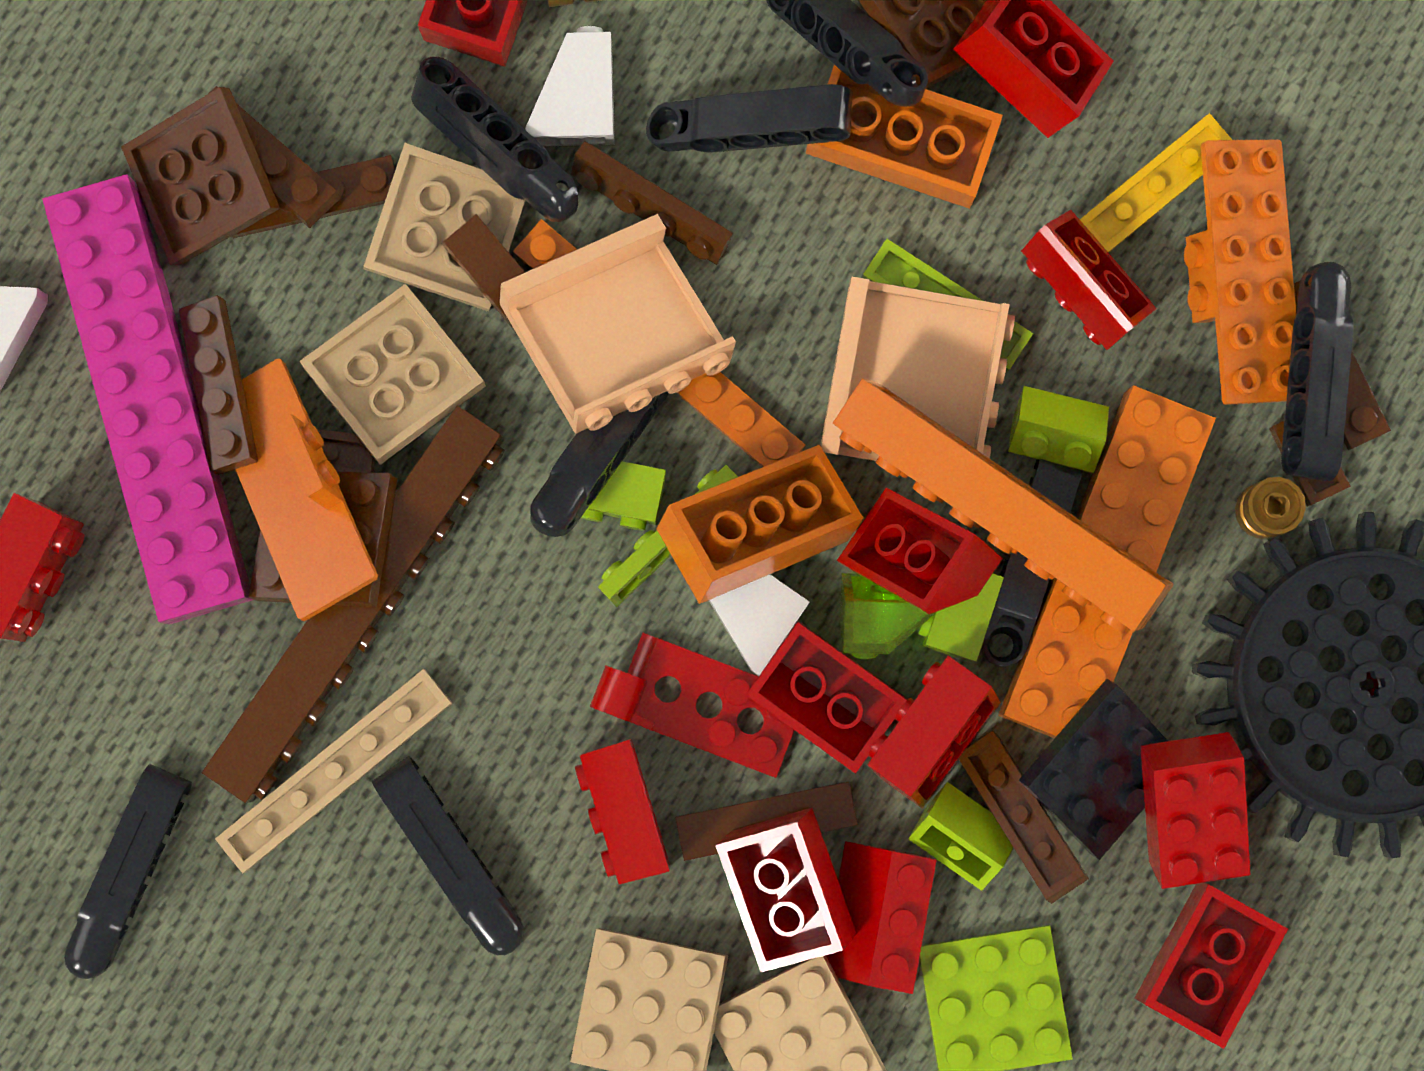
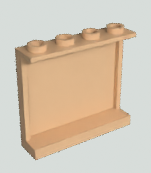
M658 214L501 283L500 306L575 434L587 428L591 431L600 429L607 425L613 416L625 410H629V412L638 411L647 406L653 397L666 391L669 394L676 393L688 386L692 379L704 373L710 376L721 372L731 361L736 341L733 336L724 340L664 243L666 227Z
M851 277L820 445L825 453L873 461L879 458V455L873 451L871 454L864 450L860 452L839 438L843 431L832 424L861 379L864 378L883 385L990 458L991 446L984 445L987 427L995 428L998 416L999 402H994L992 399L995 384H1003L1006 372L1007 359L1000 358L1003 340H1011L1014 328L1015 315L1008 314L1010 304L991 303Z

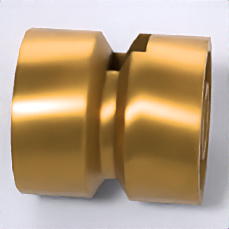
M1269 477L1245 488L1239 495L1235 506L1236 519L1241 529L1250 536L1259 539L1273 538L1293 530L1302 521L1306 510L1305 497L1300 488L1291 480L1282 477Z

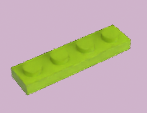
M889 239L885 240L862 278L869 279L872 282L983 301ZM1014 322L1011 340H1003L1000 358L1007 359V372L1011 369L1034 334L1017 322Z
M727 465L719 472L714 469L699 482L697 486L699 491L697 493L735 479L738 476ZM650 530L642 535L633 547L636 551L624 562L619 560L613 563L602 575L603 582L598 588L616 607L671 556L658 531Z

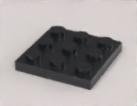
M1106 679L1018 781L1091 855L1100 860L1145 808L1140 746L1167 742L1168 740L1117 684Z

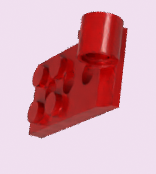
M642 633L627 673L605 665L590 704L591 708L774 778L778 775L794 729L746 696L758 676ZM670 676L679 681L681 693L675 701L663 702L658 699L655 694V685L659 679ZM705 692L717 694L722 701V710L714 718L702 717L696 709L698 697ZM755 708L762 714L763 726L757 733L746 734L738 727L737 718L742 710Z

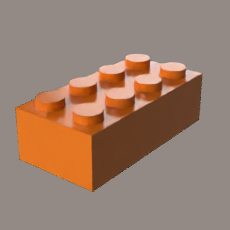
M834 65L828 84L848 87L853 93L851 134L848 139L842 141L807 144L806 154L970 209L981 183L1003 115L925 89L921 101L916 105L910 107L897 106L887 101L869 84L854 82Z
M819 444L668 505L657 527V531L698 603L701 604L847 542L863 520V516Z

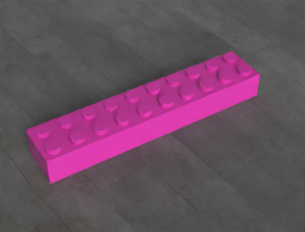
M126 174L42 198L158 622L170 625L254 600L248 597L250 583L220 475L210 471L192 374L145 205L136 182Z

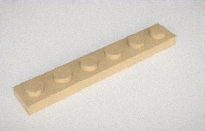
M426 669L421 670L216 837L215 840L242 874L246 873L452 705V701Z

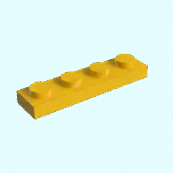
M1209 113L1080 219L1081 222L1109 253L1203 176L1201 143L1207 140L1232 139Z

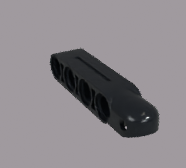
M766 0L768 6L775 14L854 82L869 84L887 101L897 106H914L923 98L928 83V75L924 66L908 54L893 35L851 0ZM916 75L920 77V86L916 83Z
M429 57L421 62L411 96L412 104L508 194L514 198L526 200L551 222L565 221L576 213L578 209V192L575 182L565 170L550 158L545 147L453 63L441 57ZM556 184H565L567 186V190H560L556 186Z
M828 84L664 102L652 111L647 121L646 134L653 145L662 151L670 152L696 150L707 153L842 141L848 139L851 134L853 93L848 87ZM668 122L675 125L673 134L668 138L660 140V127Z
M1323 262L1310 267L1303 274L1299 283L1297 315L1294 319L1281 454V465L1286 475L1328 482L1337 476L1342 462L1353 340V319L1349 314L1350 275L1343 266L1336 262ZM1312 276L1311 284L1309 285L1308 281Z
M667 391L653 397L647 406L638 411L629 412V410H625L613 416L612 420L604 427L593 431L587 428L574 436L558 458L548 480L537 493L530 506V521L537 531L552 537L564 536L572 531L669 395Z
M1037 459L1034 469L1037 471L1035 477L1030 478L1029 486L1070 513L1083 470ZM1010 552L1009 560L1005 559L1000 574L1004 579L981 646L982 654L986 660L1000 667L1016 664L1026 653L1050 579L1045 580L1025 567L1024 564L1028 558L1019 552L1016 554ZM996 634H1006L1012 639L1013 650L1006 657H997L990 651V640Z
M406 757L372 780L375 790L480 944L489 953L494 955L512 953L521 944L524 937V926L521 918L499 885L497 887L494 886L491 881L493 876L476 851L469 849L466 844L469 842L450 812L446 814L442 809L443 802L425 775L423 777L420 776L417 771L419 769L417 763L412 757Z
M149 764L143 771L82 904L76 927L67 944L64 954L65 965L74 976L82 979L95 978L106 972L113 963L129 928L126 925L128 917L133 918L148 886L144 884L147 876L152 877L166 846V844L162 843L165 835L170 836L184 806L181 799L184 794H189L192 786L191 781L152 764Z

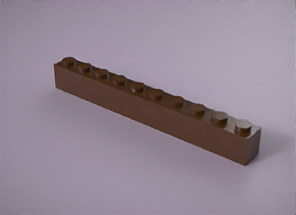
M458 405L395 494L377 607L332 605L308 619L201 772L244 803L253 802L256 797L263 800L269 794L278 779L272 774L282 760L289 763L303 744V741L298 736L307 723L315 726L328 708V704L323 700L334 686L339 690L346 683L354 670L349 663L357 651L360 650L365 653L377 638L379 631L374 628L384 613L390 617L398 608L404 598V594L400 592V589L407 579L411 577L413 580H416L423 572L430 558L425 556V553L434 540L441 544L455 524L450 519L459 504L467 507L480 488L475 481L484 468L492 471L500 461L505 449L500 447L504 439L499 433Z

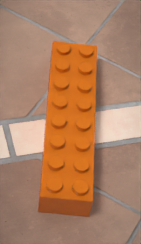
M862 378L832 423L843 431L839 438L860 452L864 450L871 454L873 451L879 455L875 463L896 477L900 475L907 479L909 476L916 482L912 488L926 499L934 503L938 501L943 504L945 501L953 507L949 512L951 516L969 528L973 526L978 529L983 527L989 531L990 534L986 539L1007 554L1019 552L1028 558L1024 564L1025 567L1045 580L1057 578L1066 584L1062 590L1065 595L1084 607L1086 604L1089 606L1092 603L1104 611L1100 618L1121 633H1124V631L1128 632L1130 629L1132 631L1143 629L1174 585L879 383Z
M1133 385L1123 395L1076 518L1157 572L1216 418ZM1057 578L1050 581L1027 651L1017 665L998 714L1000 717L1052 738H1055L1106 679L1114 682L1133 633L1131 629L1128 632L1124 631V633H1121L1100 618L1104 611L1092 603L1090 606L1086 604L1084 607L1062 592L1066 584Z

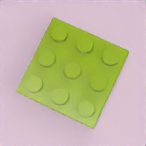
M1050 925L921 946L919 960L938 1071H1005L1073 1059Z

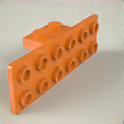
M1207 140L1201 143V158L1208 230L1185 237L1184 261L1188 267L1190 286L1187 300L1188 306L1192 311V322L1207 323L1215 321L1223 404L1286 402L1294 319L1297 314L1282 142L1280 140Z
M278 358L242 379L258 462L235 470L296 616L300 620L306 621L376 581L378 574L338 485L340 483L339 475L333 465L327 460L323 451L324 441L319 431L309 419L285 362Z

